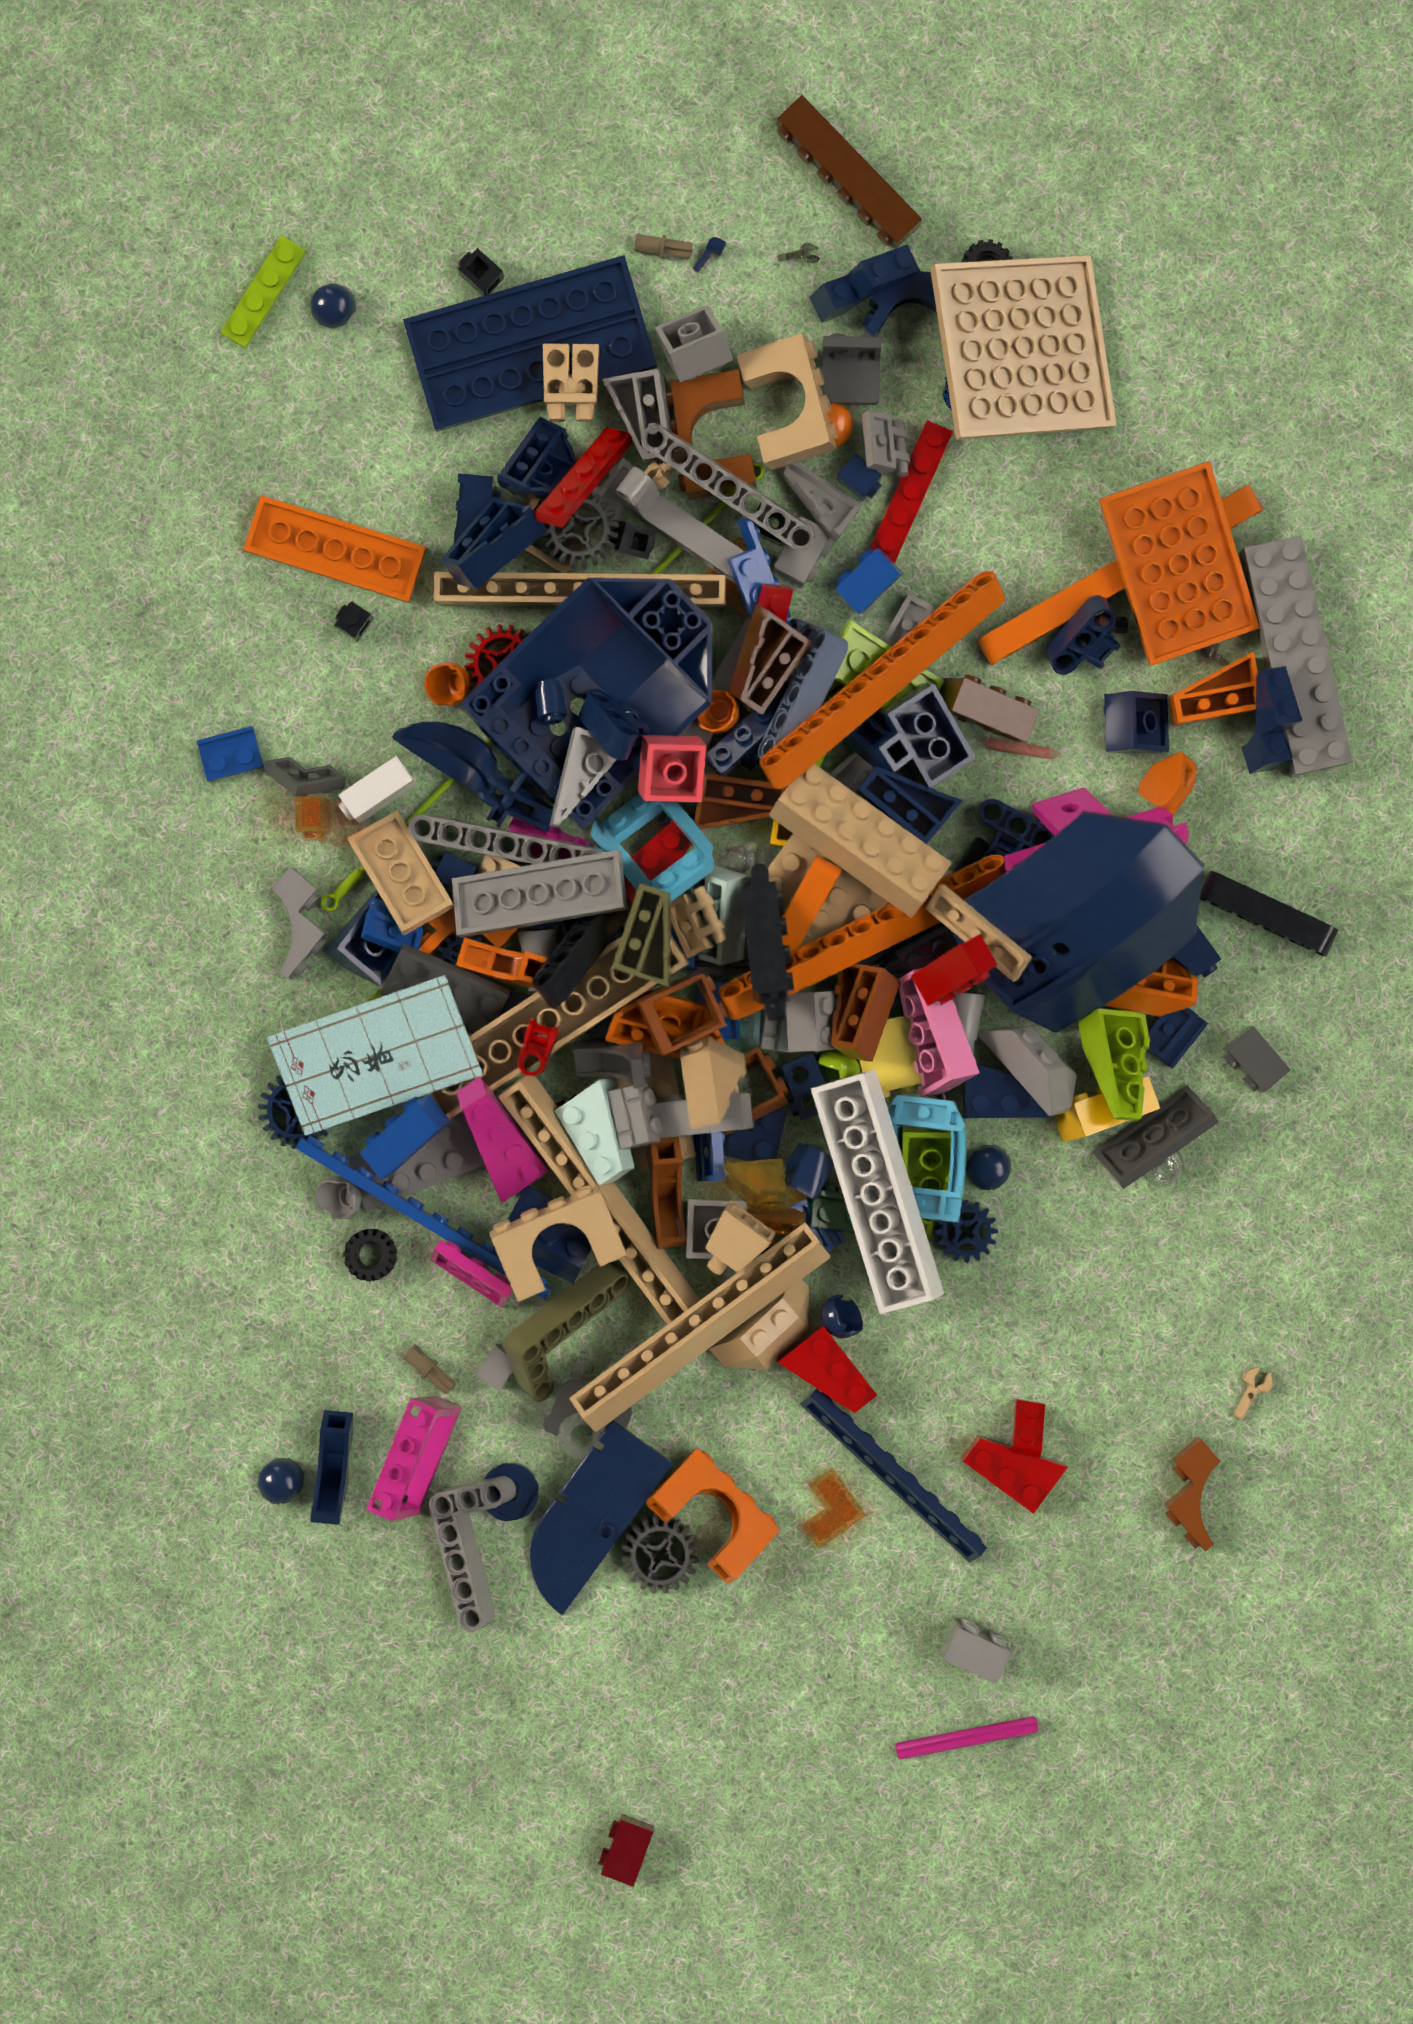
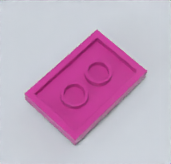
M440 1240L433 1250L430 1261L502 1308L513 1291L512 1287L509 1286V1280L499 1273H496L494 1276L485 1270L486 1265L475 1257L469 1259L461 1254L462 1249L451 1241L445 1243Z

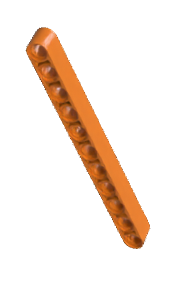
M1250 485L1222 499L1230 530L1247 521L1249 517H1254L1264 510ZM1117 560L976 640L990 665L998 663V660L1005 659L1024 648V645H1029L1047 635L1052 629L1054 631L1066 624L1090 597L1101 595L1108 600L1124 591L1125 586Z
M985 571L976 575L761 758L760 765L771 785L776 789H780L794 782L1005 601L1006 597L993 571Z
M997 854L990 855L941 878L912 918L890 903L791 951V963H785L786 973L792 972L794 990H789V996L940 923L941 921L925 909L938 887L944 884L964 900L1006 873L1004 857ZM750 972L725 983L719 989V996L727 1016L732 1020L745 1018L764 1008V1004H759L753 998Z

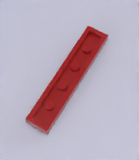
M929 420L926 421L910 457L908 475L901 477L870 547L873 551L876 548H881L894 563L898 558L953 434V431Z
M606 427L535 511L536 520L562 528L632 444L630 433Z

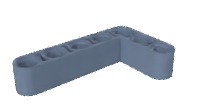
M797 618L789 620L791 627L812 641V643L802 656L758 748V757L760 759L822 706L847 654L848 642L845 639L824 628Z

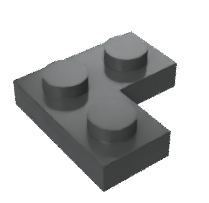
M291 757L268 760L265 763V772L295 797H307L309 794L320 792L330 793L332 790L345 788L346 777L331 765L305 769Z

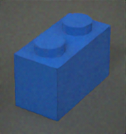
M869 548L858 559L861 564L854 571L849 568L837 579L840 584L835 590L858 614H862L904 574L881 548H876L874 551Z

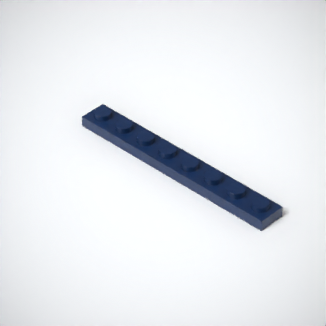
M816 1388L805 1397L800 1405L969 1563L982 1556L987 1547L982 1543L981 1538L975 1532L969 1531L960 1522L959 1517L955 1513L948 1511L942 1506L936 1495L926 1491L912 1473L905 1471L897 1464L892 1454L882 1450L869 1433L862 1431L854 1423L849 1414L837 1408L829 1396Z

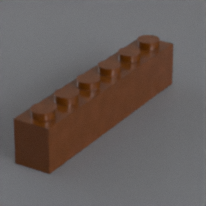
M803 95L777 118L776 126L778 129L776 131L786 143L791 141L798 148L796 152L805 163L809 164L812 162L817 167V175L827 185L831 182L838 189L836 192L838 197L846 205L851 203L858 210L856 214L865 225L869 226L872 224L878 231L876 235L884 245L888 247L891 244L895 249L898 248L921 226L922 218Z

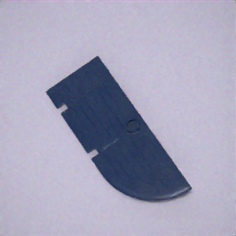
M614 1420L608 1423L597 1439L605 1445V1448L602 1451L595 1446L590 1448L560 1490V1493L568 1499L565 1503H562L557 1498H554L540 1518L532 1536L530 1563L534 1580L542 1596L560 1615H563L673 1464L668 1458Z

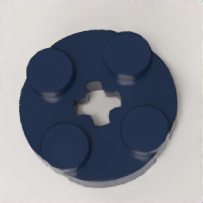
M505 1462L492 1468L484 1480L499 1476L509 1477L516 1486L518 1496L516 1498L513 1497L512 1500L498 1507L487 1509L488 1513L501 1521L518 1520L528 1516L535 1508L539 1498V1483L533 1472L526 1466L515 1462ZM495 1487L496 1494L501 1497L499 1489Z

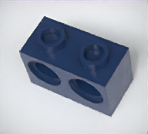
M813 1053L782 1065V1072L777 1073L779 1078L782 1077L793 1099L788 1100L793 1116L799 1115L801 1120L818 1114L817 1107L807 1110L802 1106V1097L806 1093H812V1088L825 1084ZM796 1066H803L808 1072L807 1079L802 1083L795 1082L791 1077V1071Z

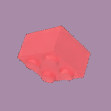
M642 735L638 793L643 800L702 802L706 744L699 736Z

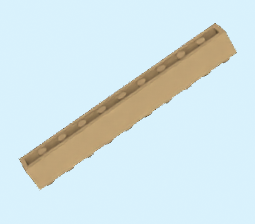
M434 572V602L438 605L559 606L587 578L671 579L698 608H726L727 578L725 575L497 572L479 588L472 589L457 584L449 572Z
M524 1074L508 1085L498 1096L571 1196L576 1195L575 1191L587 1185L595 1187L598 1185L627 1253L626 1256L619 1258V1260L668 1325L699 1302L700 1298L663 1248L657 1249L656 1239L615 1183L599 1186L554 1112L558 1109L557 1105L537 1078Z
M803 1223L569 1399L582 1419L595 1432L599 1431L831 1258L808 1225Z

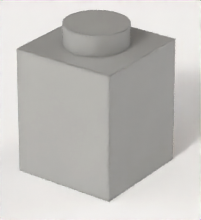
M496 1344L475 1373L477 1377L497 1391L501 1389L512 1373L504 1344L502 1347Z

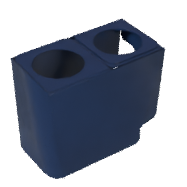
M798 1142L785 1163L787 1167L784 1172L786 1177L783 1184L807 1195V1198L816 1200L834 1167L832 1156L825 1152L823 1153V1151L821 1152V1150L814 1146Z

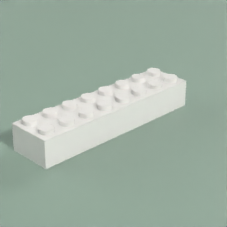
M876 1069L812 1088L813 1098L879 1313L883 1314L932 1301L943 1295L944 1291Z

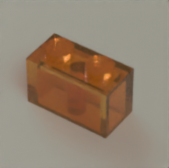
M325 796L296 797V832L302 835L303 839H307V841H324V836H331V801Z

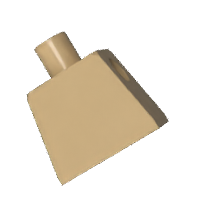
M730 1200L705 1247L713 1255L707 1263L708 1268L718 1275H721L727 1266L736 1272H740L769 1246L775 1232Z

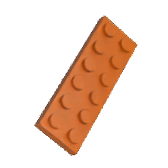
M260 495L243 550L253 555L410 603L427 548Z

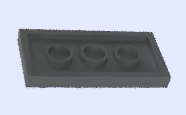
M403 943L382 987L381 995L385 996L445 975L467 1032L474 1034L498 1018L509 997L510 989Z
M1188 1085L1159 1104L1160 1109L1142 1116V1119L1135 1121L1093 1151L1099 1162L1122 1189H1125L1219 1123L1214 1113Z

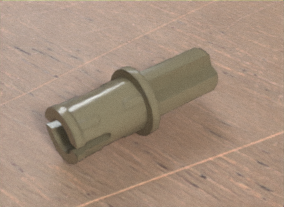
M637 233L634 252L660 255L662 259L663 256L690 259L693 246L691 242L666 239V235H663L661 238Z
M416 1344L403 1357L422 1375V1379L427 1378L444 1394H448L455 1387V1381L437 1366L438 1361H433Z

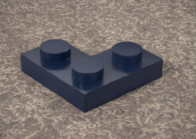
M776 1109L755 1120L753 1132L736 1130L728 1135L725 1134V1142L723 1144L724 1156L775 1167L787 1110Z

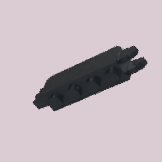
M758 862L752 865L750 871L752 884H746L741 890L753 998L759 1004H764L768 1021L786 1019V1001H790L789 990H794L792 972L786 973L785 963H791L789 945L783 946L782 936L788 935L786 918H780L779 909L784 908L783 892L776 891L775 881L769 882L767 866L762 864V862Z
M940 922L891 946V949L886 952L887 954L876 960L874 964L876 967L886 969L892 975L901 973L906 975L912 970L925 967L959 944L951 930Z

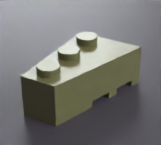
M639 884L612 968L667 987L671 986V893L646 884Z

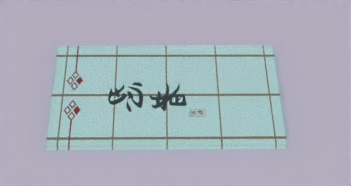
M445 975L267 1037L268 1044L271 1047L305 1136L483 1074Z

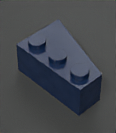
M877 766L855 790L872 806L925 844L931 840L963 801Z
M977 1064L979 1074L963 1082V1118L1053 1117L1048 1116L1013 1075Z

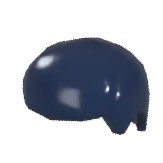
M336 283L323 285L318 288L310 301L313 318L319 325L330 329L347 324L353 313L356 312V302L353 293L347 287Z
M997 1145L980 1146L971 1154L967 1161L966 1174L971 1183L981 1190L990 1191L999 1188L1007 1181L1011 1172L1010 1157L1004 1149Z
M842 1294L827 1298L822 1305L821 1314L826 1330L839 1339L852 1337L863 1330L861 1312L853 1300H842Z
M276 1458L263 1467L258 1476L257 1486L262 1497L270 1503L277 1505L285 1504L302 1491L304 1473L300 1465L292 1459Z

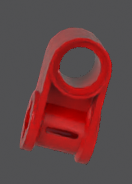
M531 1018L518 1058V1067L523 1074L535 1077L545 1071L550 1054L556 1044L560 1027L555 1026L551 1028L536 1023V1019ZM536 1032L547 1035L548 1037L544 1038L536 1035ZM530 1055H536L540 1060L539 1068L533 1072H530L525 1067V1060Z

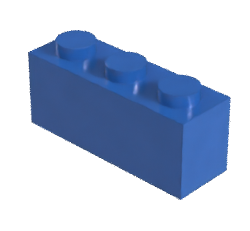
M430 1095L418 1099L417 1096L412 1098L403 1106L405 1112L401 1116L398 1114L392 1116L384 1123L386 1129L382 1133L377 1131L365 1141L368 1146L360 1154L381 1180L396 1172L451 1122Z

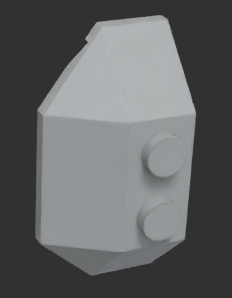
M1031 1026L997 1027L980 1031L978 1036L1048 1116L1065 1113L1070 1110L1077 1074L1041 1033Z

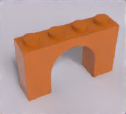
M696 1448L685 1457L650 1495L645 1504L666 1523L694 1495L707 1494L721 1500L730 1512L732 1531L727 1542L707 1565L726 1584H729L743 1573L780 1529L775 1525L776 1521L770 1514L762 1512L755 1505V1500L751 1495L744 1491L742 1492L734 1484V1479L727 1472L720 1471L713 1464L714 1460L707 1452Z

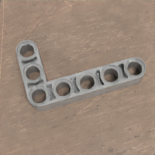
M633 466L616 489L624 508L662 536L720 575H725L729 581L736 584L727 559L744 551L660 495L653 479L642 470Z
M506 1476L447 1488L433 1495L429 1502V1509L457 1617L461 1627L468 1632H475L490 1624L495 1616L469 1513L495 1508L512 1500L516 1493V1486ZM495 1487L499 1489L501 1497L496 1494ZM470 1492L474 1495L475 1502L471 1500ZM445 1498L449 1501L450 1508L446 1505ZM452 1526L456 1529L457 1536L453 1533ZM459 1554L463 1557L465 1564L460 1561ZM467 1583L471 1586L472 1592L468 1590ZM474 1611L478 1614L479 1620L475 1618Z

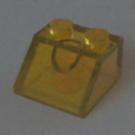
M783 1158L724 1163L725 1186L746 1201L756 1211L763 1210V1213L771 1214L785 1208L786 1188Z

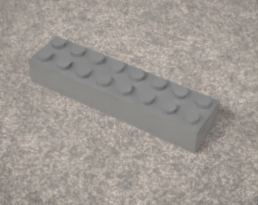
M1299 535L1245 547L1239 554L1260 627L1257 629L1265 668L1286 666L1303 720L1284 731L1292 758L1287 762L1290 777L1347 765L1353 761L1302 537Z

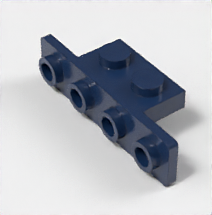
M784 682L763 715L753 710L706 754L705 761L719 774L725 776L740 761L749 771L755 766L760 765L761 759L758 757V748L790 682Z

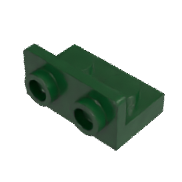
M823 1186L816 1200L811 1199L808 1227L855 1233L843 1193L838 1192L839 1188Z

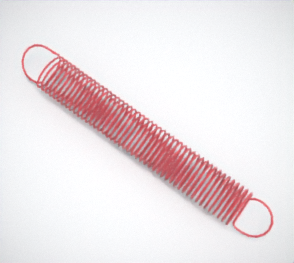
M986 737V740H987L988 745H989V748H988V749H990L991 746H990V744H989L988 738ZM999 739V742H1000V744H1001L1002 750H1001L999 744H998L999 749H998V748H997V749L994 748V750H998V751L1001 750V751H1003L1004 748H1003V746H1002L1001 740ZM1006 741L1007 747L1009 749V751L1007 750V752H1011L1008 746V742ZM1015 742V744H1016V746H1017V749H1018V751H1019V752H1017V753H1018V754H1024V752H1023V750H1022V748H1021V744L1019 743V746H1020V749H1021L1022 753L1020 752V750H1019V748H1018L1017 742ZM1022 743L1023 749H1024V751H1025V754H1024V755H1026L1027 752H1026V750H1025V748H1024V744ZM1028 744L1029 749H1030V751H1031L1032 754H1030V752H1029V750H1028V748H1027V751H1028V753H1029V754H1027V755H1028V756H1029V755H1030V756H1034V754H1033V752H1032V750H1031V746ZM1032 745L1033 751H1034V753H1035V756H1034V757H1036L1037 754H1036V752H1035V750H1034V746ZM1035 745L1036 751H1037V753H1038V756H1037V757H1039L1040 754H1039V752H1038V750H1037V746ZM1038 746L1039 751L1042 755L1040 757L1047 758L1044 752V748L1042 746L1041 748L1040 746ZM1045 747L1046 753H1047V755H1048V758H1047V759H1049L1050 756H1049V754H1048V752H1047V748Z

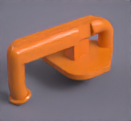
M1178 752L1153 764L1139 784V795L1158 808H1166L1173 817L1194 787L1197 775L1196 764L1183 752Z

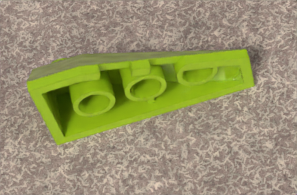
M1096 1009L1078 1022L1083 1051L1113 1118L1139 1121L1142 1119L1145 1091L1142 1085L1143 1073L1147 1071L1145 1053L1150 1044L1145 1013Z
M902 1126L901 1154L911 1187L947 1191L951 1161V1132ZM921 1218L927 1239L929 1240L936 1220Z

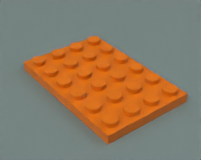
M1210 461L1098 498L1145 655L1150 666L1260 628Z

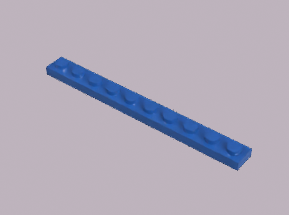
M311 1135L308 1139L303 1136L301 1137L295 1149L445 1240L455 1243L465 1252L507 1277L493 1245L485 1241L482 1245L472 1240L474 1234L461 1226L457 1230L449 1226V1219L434 1211L433 1215L423 1210L424 1204L411 1196H409L408 1200L398 1195L399 1189L387 1181H384L383 1185L372 1179L375 1174L362 1166H359L358 1169L347 1164L350 1159L337 1151L331 1154L322 1149L325 1144ZM540 1275L545 1291L536 1295L545 1300L551 1288L546 1285L549 1280Z

